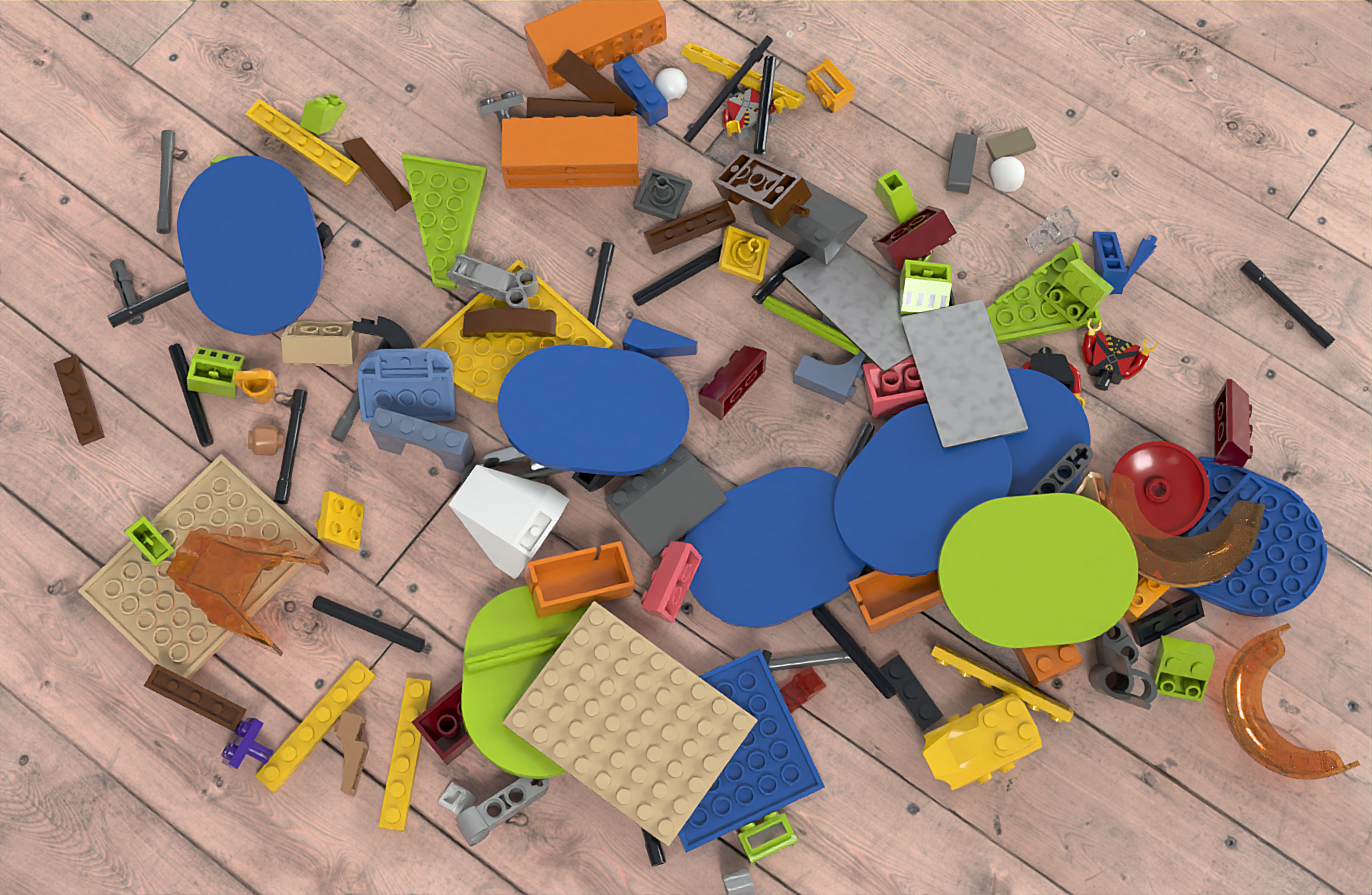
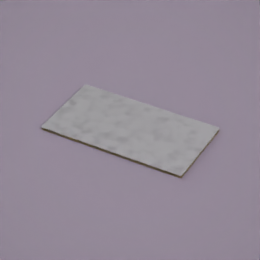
M844 244L827 265L811 257L783 273L782 276L882 372L888 371L913 356L901 320L902 317L910 314H900V293L848 245Z
M983 300L901 318L944 449L1027 431V423Z

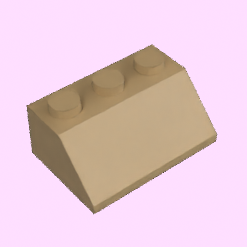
M297 320L287 326L281 335L283 363H291V365L295 366L303 365L304 363H314L315 366H325L327 364H337L340 367L349 366L354 363L357 357L360 333L352 330L353 321Z

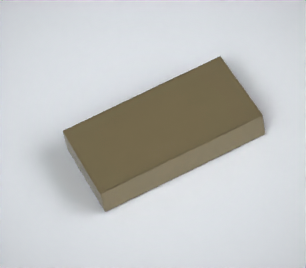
M1028 127L988 140L986 147L993 161H996L1001 157H1013L1034 150L1036 143Z

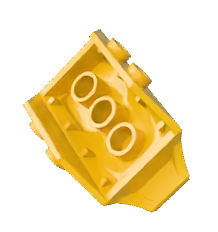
M1011 693L985 706L982 703L968 709L969 714L962 717L960 714H956L948 718L946 725L923 735L926 743L921 752L934 778L947 782L953 791L976 781L981 785L993 778L991 774L999 770L1003 774L1014 769V763L1042 748V741L1037 726L1025 704L1016 694Z

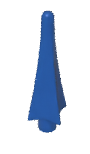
M1149 235L1147 240L1142 239L1132 264L1127 271L1124 287L1140 266L1155 252L1154 249L1157 245L1154 244L1158 239L1154 235Z

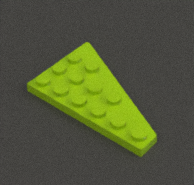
M402 153L401 158L434 287L457 290L458 284L451 281L446 276V273L451 271L456 262L457 254L466 255L488 173L487 167Z
M1078 241L1073 242L1063 252L1055 255L1051 261L1043 264L1031 276L1019 282L1012 290H1008L986 308L998 344L1087 327L1086 321L1089 318H1092L1090 327L1098 325V320L1102 322L1099 309L1097 308L1084 322L1076 327L1042 298L1071 261L1079 258L1083 261Z

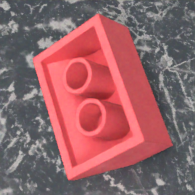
M913 355L908 356L887 370H883L875 362L862 365L867 401L873 418L898 414L908 408L928 403Z
M671 541L669 546L665 547L661 555L662 562L659 569H655L652 574L650 589L643 594L641 600V608L646 613L673 624L702 559V556L693 545Z

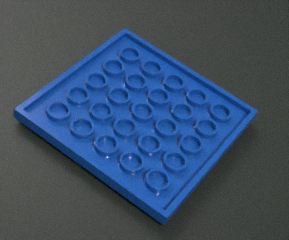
M760 649L698 676L758 721L677 834L686 853L825 788Z

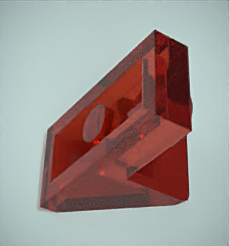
M810 667L794 675L792 681L781 688L780 692L790 714H792L827 686L813 668Z

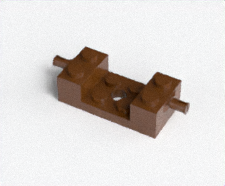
M741 150L712 180L723 199L735 205L744 200L761 209L767 221L779 227H783L794 214L806 218L810 213V210L803 207V205L811 198L812 194L802 176L745 150Z

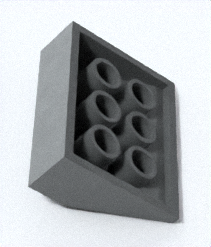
M805 179L804 181L812 194L811 198L803 205V207L810 210L806 218L794 214L783 227H779L767 221L759 207L752 206L754 222L796 248L801 249L825 265L828 264L867 219V214Z
M682 444L664 463L634 475L604 499L611 515L652 559L660 555L665 547L669 546L671 541L679 540L728 501L696 458Z

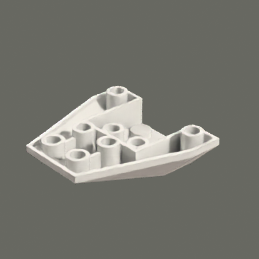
M476 465L449 503V506L492 563L507 575L516 579L556 524L570 499L551 486Z

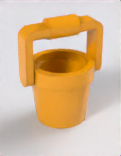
M254 368L249 371L234 372V382L238 388H243L246 395L256 402L267 403L274 397V387H277V379L272 371Z

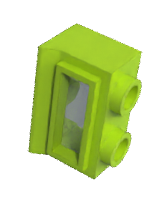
M777 811L764 817V823L756 826L753 822L740 829L742 833L738 834V840L751 866L768 855H775L779 850L798 843V839L785 813L779 815Z

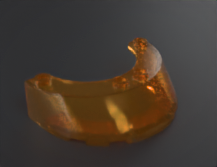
M1110 473L1106 508L1120 520L1129 533L1135 547L1138 573L1162 585L1191 588L1206 585L1226 577L1248 557L1258 538L1265 504L1238 501L1232 505L1231 510L1223 521L1212 530L1191 537L1173 536L1158 530L1143 516L1135 498L1133 481L1125 475Z
M1289 623L1266 631L1248 641L1231 660L1226 670L1222 687V703L1226 721L1233 736L1245 752L1265 768L1294 779H1322L1346 773L1359 766L1358 760L1344 765L1341 757L1334 751L1307 750L1291 744L1274 730L1266 717L1262 704V686L1270 668L1285 654V646L1280 636L1291 628Z

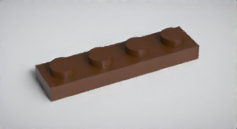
M724 200L644 232V237L654 255L735 223L736 217L728 201Z
M73 355L53 363L79 443L84 446L104 438L105 436L79 358Z
M158 664L155 665L144 684V687L235 732L247 709Z

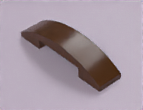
M528 308L476 310L464 314L463 337H486L487 333H531L532 337H556L557 315L547 311Z

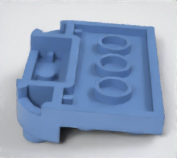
M433 348L379 349L367 353L357 372L362 422H372L377 407L424 421L456 420L454 366L448 353Z

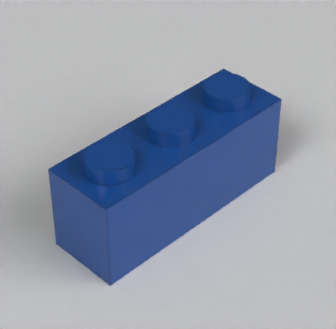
M632 55L613 65L614 81L624 93L638 103L635 108L649 127L668 116V103Z

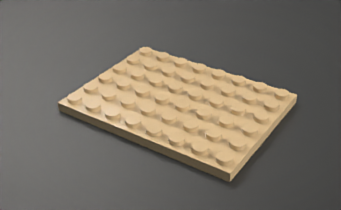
M221 454L150 522L175 550L173 553L155 566L131 540L78 592L154 665L158 664L189 680L322 546Z
M594 601L502 724L669 847L758 720Z

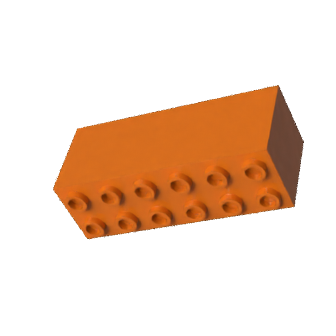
M582 0L524 25L528 51L550 90L562 87L568 83L567 80L552 70L561 54L567 49L571 50L595 70H601L606 65L619 62L631 54L640 53L645 48L658 45L667 39L666 13L658 0Z
M602 115L599 117L577 116L567 118L556 116L554 118L511 117L509 119H502L501 169L506 189L639 186V133L637 116L609 117Z

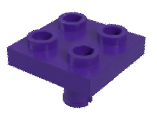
M247 718L245 721L241 720L234 732L237 735L232 744L228 743L221 754L224 757L221 763L230 768L238 769L247 754L265 765L269 758L263 756L261 752L267 756H272L273 750L254 741L264 723L256 718Z

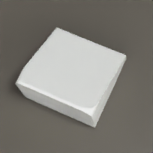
M452 781L438 803L458 816L466 809L472 807L477 801V797Z

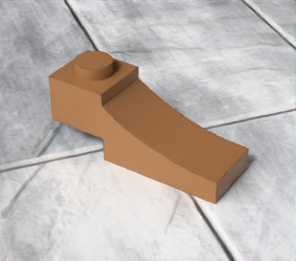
M343 711L341 718H337L334 727L336 737L342 741L344 750V774L340 790L344 794L355 796L369 750V746L365 742H361L367 720L361 715Z

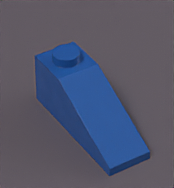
M1093 231L1095 272L1114 287L1109 295L1122 294L1127 269L1116 232Z
M635 318L632 319L622 341L623 350L641 353L651 358L696 355L698 352V341Z

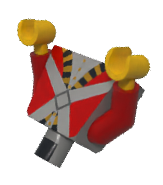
M736 86L729 95L730 99L726 101V109L722 112V127L727 131L728 137L732 136L734 132L736 139L740 141L756 133L760 93L752 88L742 92ZM786 97L772 98L769 126L775 122V111L781 114L782 108H789Z

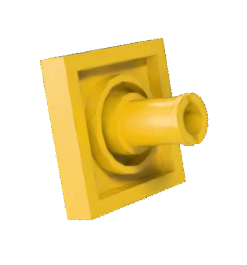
M729 225L725 230L717 269L759 284L763 279L770 240Z
M332 491L323 492L320 518L315 522V527L318 531L317 539L352 552L359 551L365 505Z

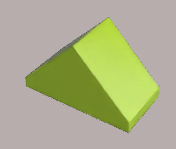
M144 515L124 530V533L155 566L175 551Z

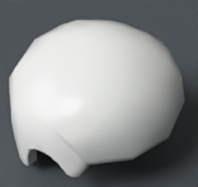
M676 68L661 70L653 83L667 102L674 98L680 99L688 89V80L685 74Z
M1008 156L1001 157L993 162L990 169V178L993 179L996 189L1011 192L1022 186L1025 171L1019 160Z

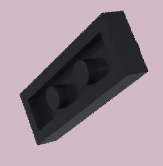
M1194 592L1132 622L1131 627L1136 644L1143 647L1160 639L1161 635L1166 636L1205 617L1201 598Z
M900 655L879 668L897 688L896 696L921 731H924L943 718L944 715Z

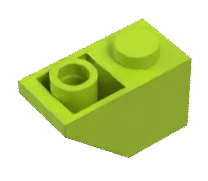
M327 94L326 96L306 101L300 126L317 135L329 132L346 109L347 103L341 101L340 97L334 94Z
M896 168L877 179L875 193L899 225L919 213L908 183Z

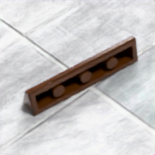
M569 49L561 54L552 70L592 101L615 103V117L629 115L638 104Z
M527 98L526 118H554L556 116L565 118L577 116L599 117L602 115L615 117V103Z
M362 137L342 143L347 155L354 163L360 166L362 173L395 212L412 201L411 195Z

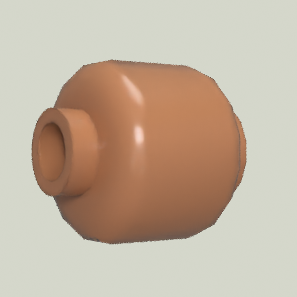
M255 425L253 430H249L248 449H252L254 455L273 456L277 453L278 448L283 447V433H278L275 425Z

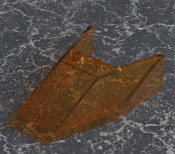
M190 531L165 573L218 627L281 657L283 652L243 611L244 601L264 567L273 568L282 561L303 563L328 575L330 570L322 559L266 539Z

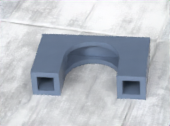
M823 314V323L844 333L835 323H833L825 314ZM861 350L858 355H855L845 364L829 365L804 354L794 373L793 383L845 405L847 398L852 399L857 388L854 385L856 379L863 377L862 365L865 363L866 358L869 360L871 358Z
M377 407L369 427L379 449L401 455L406 443L413 444L435 453L441 458L446 469L462 473L465 467L473 462L475 456L468 433Z

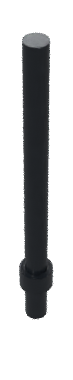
M766 35L757 48L754 47L750 51L748 59L683 137L688 143L692 142L753 65L759 63L764 57L763 53L773 42L771 37Z

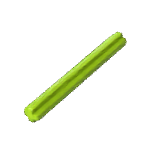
M767 296L763 301L764 308L854 355H858L862 350L846 334L772 296Z
M571 631L465 657L464 667L467 672L558 650Z

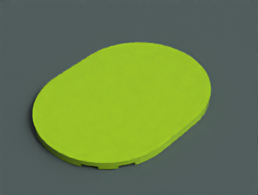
M1069 493L1004 497L993 499L974 507L960 517L952 526L944 540L938 558V583L943 601L959 625L972 636L988 644L1005 648L1072 644L1100 636L1123 617L1136 591L1138 560L1134 544L1124 525L1110 510L1092 499Z
M527 585L505 591L490 600L474 618L466 637L464 658L572 631L590 606L537 618L531 599L533 593L530 594ZM557 650L471 672L466 671L463 658L461 713L465 730L468 732L475 748L486 760L491 761L503 771L512 775L530 779H546L567 773L502 724Z

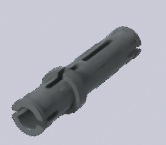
M116 259L111 261L109 265L115 279L113 281L114 286L119 291L123 306L129 307L136 304L137 299L132 288L133 280L132 277L128 276L124 260ZM142 314L134 317L128 323L131 325L142 323L144 320Z

